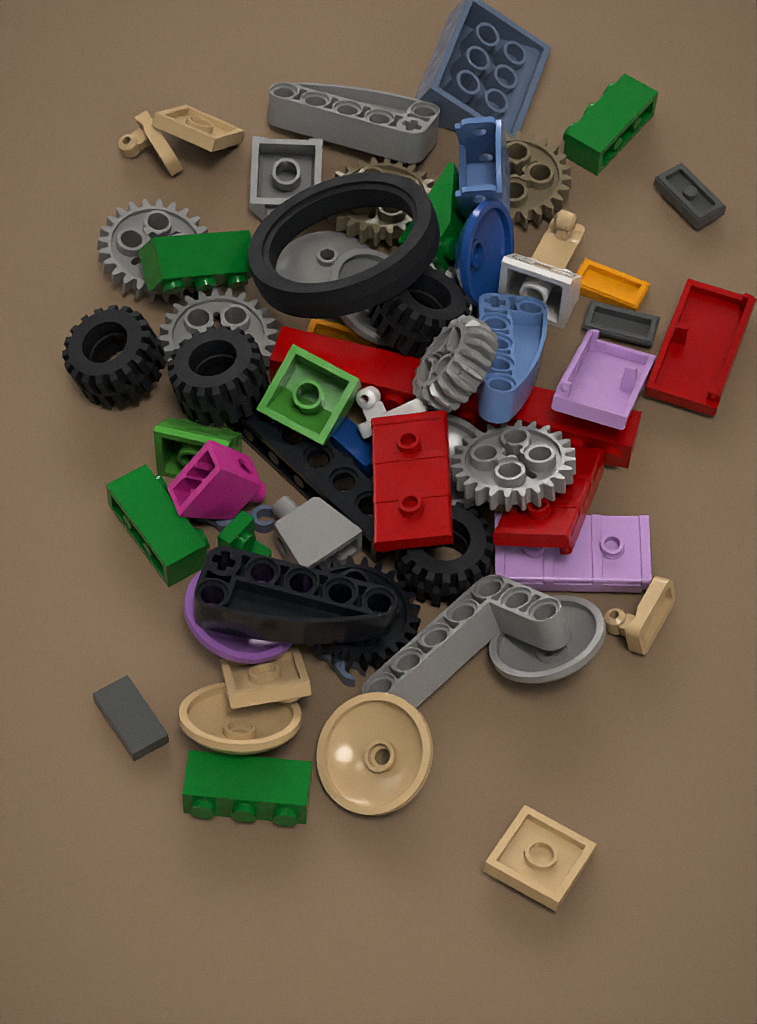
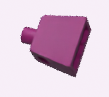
M212 440L206 442L167 486L178 516L187 518L229 520L234 518L248 502L260 503L266 493L265 484L260 480L249 456Z

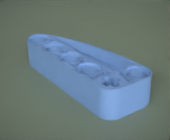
M486 293L479 297L475 318L484 321L497 334L498 349L495 351L496 358L490 365L491 370L485 375L484 382H481L477 387L478 413L484 420L499 424L510 421L516 415L534 388L545 345L548 315L546 303L538 298Z

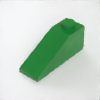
M448 162L428 194L436 211L440 229V243L432 263L437 270L446 272L454 259V247L463 227V215L459 211L455 197V191H459V172L455 163ZM413 219L398 241L400 246L407 239L411 231Z

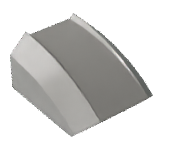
M252 136L249 208L262 221L290 197L322 182L323 139H268L267 137Z

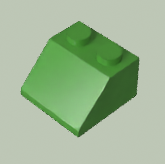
M292 344L256 411L324 446L346 418L362 386L359 378Z
M168 417L156 424L153 430L157 474L175 478L208 440L215 441L242 453V433L234 432L226 427L216 428L198 424L190 419L180 420Z

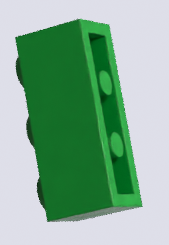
M624 73L615 83L611 82L607 85L602 97L596 103L591 102L585 109L583 116L576 123L572 122L566 128L563 135V141H565L563 154H566L568 160L597 176L655 115L658 91Z
M240 230L153 237L138 251L148 292L163 291V294L171 295L179 293L186 288H195L198 292L208 291L219 285H227L228 289L247 285L248 280L252 277L248 261V248L251 241L250 231Z
M145 464L106 485L109 507L168 587L202 569L207 556V549L210 548L209 541L200 528L194 529L189 522V518L178 516L172 498L169 495L167 484L161 475H154Z
M189 750L182 791L184 813H189L202 819H209L214 816L232 817L236 821L245 823L265 820L273 821L281 826L307 824L312 783V761Z

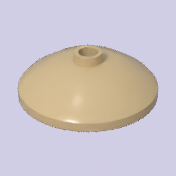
M224 682L194 691L183 700L179 708V724L186 735L205 748L231 755L257 754L283 745L298 732L302 717L301 708L297 701L291 703L276 701L231 709Z
M364 693L343 703L325 723L317 745L316 762L318 774L328 795L343 808L361 815H385L405 806L422 789L432 765L433 741L424 717L408 701L389 693ZM388 751L390 754L389 761L382 765L381 757Z

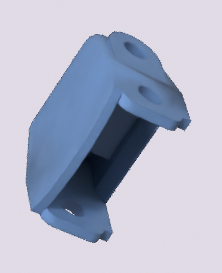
M488 116L466 118L461 120L460 123H455V130L459 141V191H455V197L459 211L464 219L467 220L470 213L480 203L486 200H497L502 202L510 213V164L502 120H496L494 117Z

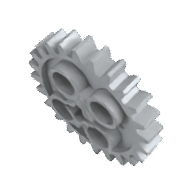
M143 199L142 207L139 208L131 201L128 205V212L118 207L116 209V217L108 215L106 226H101L100 237H98V262L103 263L102 273L111 274L110 283L112 285L122 282V293H126L130 289L136 290L135 299H139L143 293H147L150 302H154L156 295H161L163 300L168 302L170 295L163 294V291L148 292L138 251L153 237L208 233L207 226L199 227L200 217L195 216L189 219V209L187 207L178 212L175 211V202H172L166 208L163 207L161 199H157L155 206H150L147 199ZM186 288L191 293L195 292V288ZM184 290L176 293V297L182 299Z
M213 288L211 296H206L203 291H198L197 300L186 295L185 306L174 303V314L166 313L164 315L165 324L160 325V337L158 339L164 348L165 356L163 358L167 365L168 361L172 360L171 353L173 350L180 348V342L184 339L189 340L192 338L191 334L199 331L202 333L207 331L206 328L214 327L213 318L214 316H219L221 327L230 326L231 330L239 328L244 330L245 334H251L255 342L258 343L265 366L270 367L269 359L278 338V330L275 329V319L269 318L267 307L259 309V300L257 298L247 303L245 292H242L235 298L232 297V289L230 288L224 296L219 295L217 288Z
M517 420L514 426H509L507 422L501 423V428H495L487 424V432L483 433L476 429L473 430L474 439L463 437V446H455V455H451L452 481L456 482V490L464 491L465 499L475 497L477 506L488 501L490 503V510H494L499 504H503L507 512L511 510L513 505H519L520 509L524 511L527 508V503L530 502L537 507H541L542 498L555 501V492L566 493V484H573V475L576 474L575 448H571L570 439H562L561 431L551 433L550 425L537 429L536 421H533L527 427L522 426L521 420Z

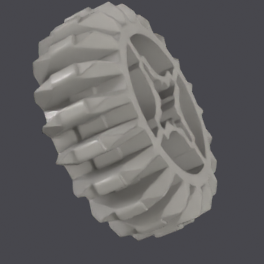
M462 315L458 319L452 320L448 327H443L441 333L434 337L431 345L426 348L424 356L419 359L420 364L415 370V377L412 381L413 394L416 398L422 401L423 405L430 410H446L447 413L457 410L461 403L468 402L469 396L477 392V387L481 382H484L485 375L491 370L490 365L496 358L495 351L498 349L497 334L484 321L479 318L476 319L471 315Z

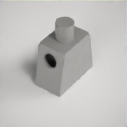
M284 496L273 505L272 512L279 519L274 524V543L284 561L317 569L320 562L329 567L333 557H336L343 565L348 555H351L353 558L362 552V530L320 497H313L298 506L289 496Z

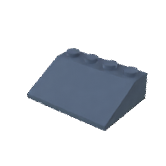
M462 0L450 12L415 99L434 103L440 108L439 127L456 131L455 123H460L463 119L489 116L494 117L496 120L501 119L504 131L508 133L510 138H514L517 130L520 131L551 47L483 1Z

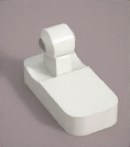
M373 386L361 389L356 395L357 404L363 408L362 411L367 421L357 425L363 439L372 436V418L419 413L429 410V408L423 405L422 401L415 398L386 411L383 402L380 401L381 395L379 390Z

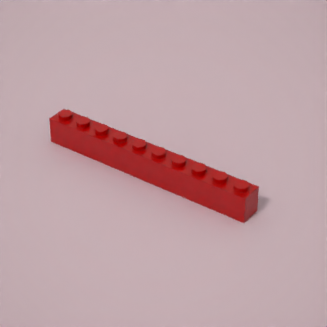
M282 325L269 359L271 382L292 344L359 378L362 389L368 386L377 388L381 395L380 401L383 402L386 411L416 398L413 394L412 381L415 377V370L419 367L420 358ZM534 386L523 407L507 422L509 426H514L517 420H521L522 426L527 427L530 423L536 421L537 429L550 425L551 433L561 431L562 439H570L571 447L602 448L605 465L628 469L639 431L642 412L632 410L625 428L619 430L553 410L551 405L556 391ZM477 392L472 393L469 396L468 402L461 403L457 410H452L448 413L466 420L483 433L487 432V424L495 428H501V423H491L480 417L478 413Z

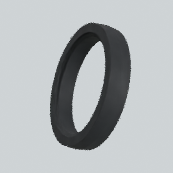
M356 173L336 177L313 185L290 197L275 208L255 231L248 248V261L258 290L265 301L274 309L300 318L322 319L340 317L376 306L399 294L416 281L428 268L437 253L440 243V229L436 211L427 193L416 182L391 173ZM365 207H388L400 210L413 219L412 228L407 239L395 252L375 266L355 275L329 282L300 283L286 279L276 272L277 260L282 250L293 238L313 224L335 214Z

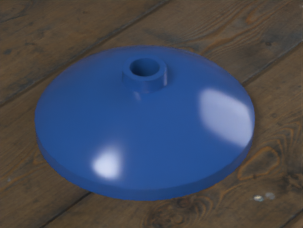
M497 200L483 201L470 213L454 247L455 270L460 288H463L466 292L465 297L469 299L470 304L477 308L479 297L482 294L498 293L501 261L504 256L514 253L512 219L507 207Z

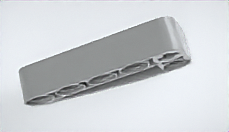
M278 82L269 87L267 120L271 125L281 129L323 139L324 141L408 164L424 160L438 140L440 108L431 102L378 90L335 84Z

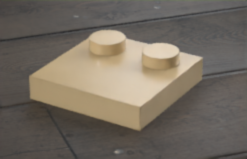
M188 105L155 112L151 125L210 152L240 144L245 130Z
M299 646L290 647L281 656L263 663L245 664L220 659L231 709L276 701L291 703L299 700L301 697L311 696L310 680Z
M524 805L485 861L483 871L556 912L592 858L597 844Z

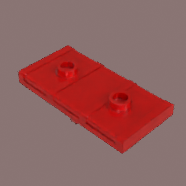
M688 278L648 379L645 395L703 414L715 416L757 299L747 293L742 295Z
M446 410L372 418L373 540L375 552H391V550L454 544L449 427Z
M571 447L575 448L576 474L573 475V484H566V493L555 492V501L542 498L541 507H537L530 502L527 503V508L524 511L520 509L519 505H513L509 512L504 510L498 526L492 535L494 545L559 548L560 555L572 553L604 472L603 464L605 458L603 449Z

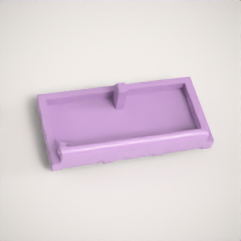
M590 329L586 332L556 388L551 408L558 412L623 430L632 409L636 405L638 396L644 388L646 379L654 366L656 356L599 340L600 331Z
M494 513V530L498 526L503 513ZM586 515L573 551L568 555H560L559 548L494 545V574L501 575L537 591L642 593V589H648L652 582L649 515Z

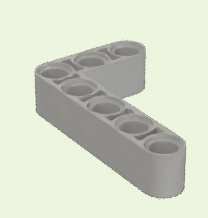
M494 574L482 577L373 673L363 684V694L370 692L393 694L408 701L417 708L500 631L542 650L554 651L563 648L571 640L572 633L561 603L552 596L501 575Z

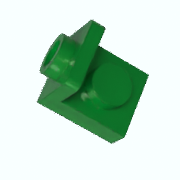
M243 510L217 536L218 547L228 546L272 557L271 549L256 540L254 517Z

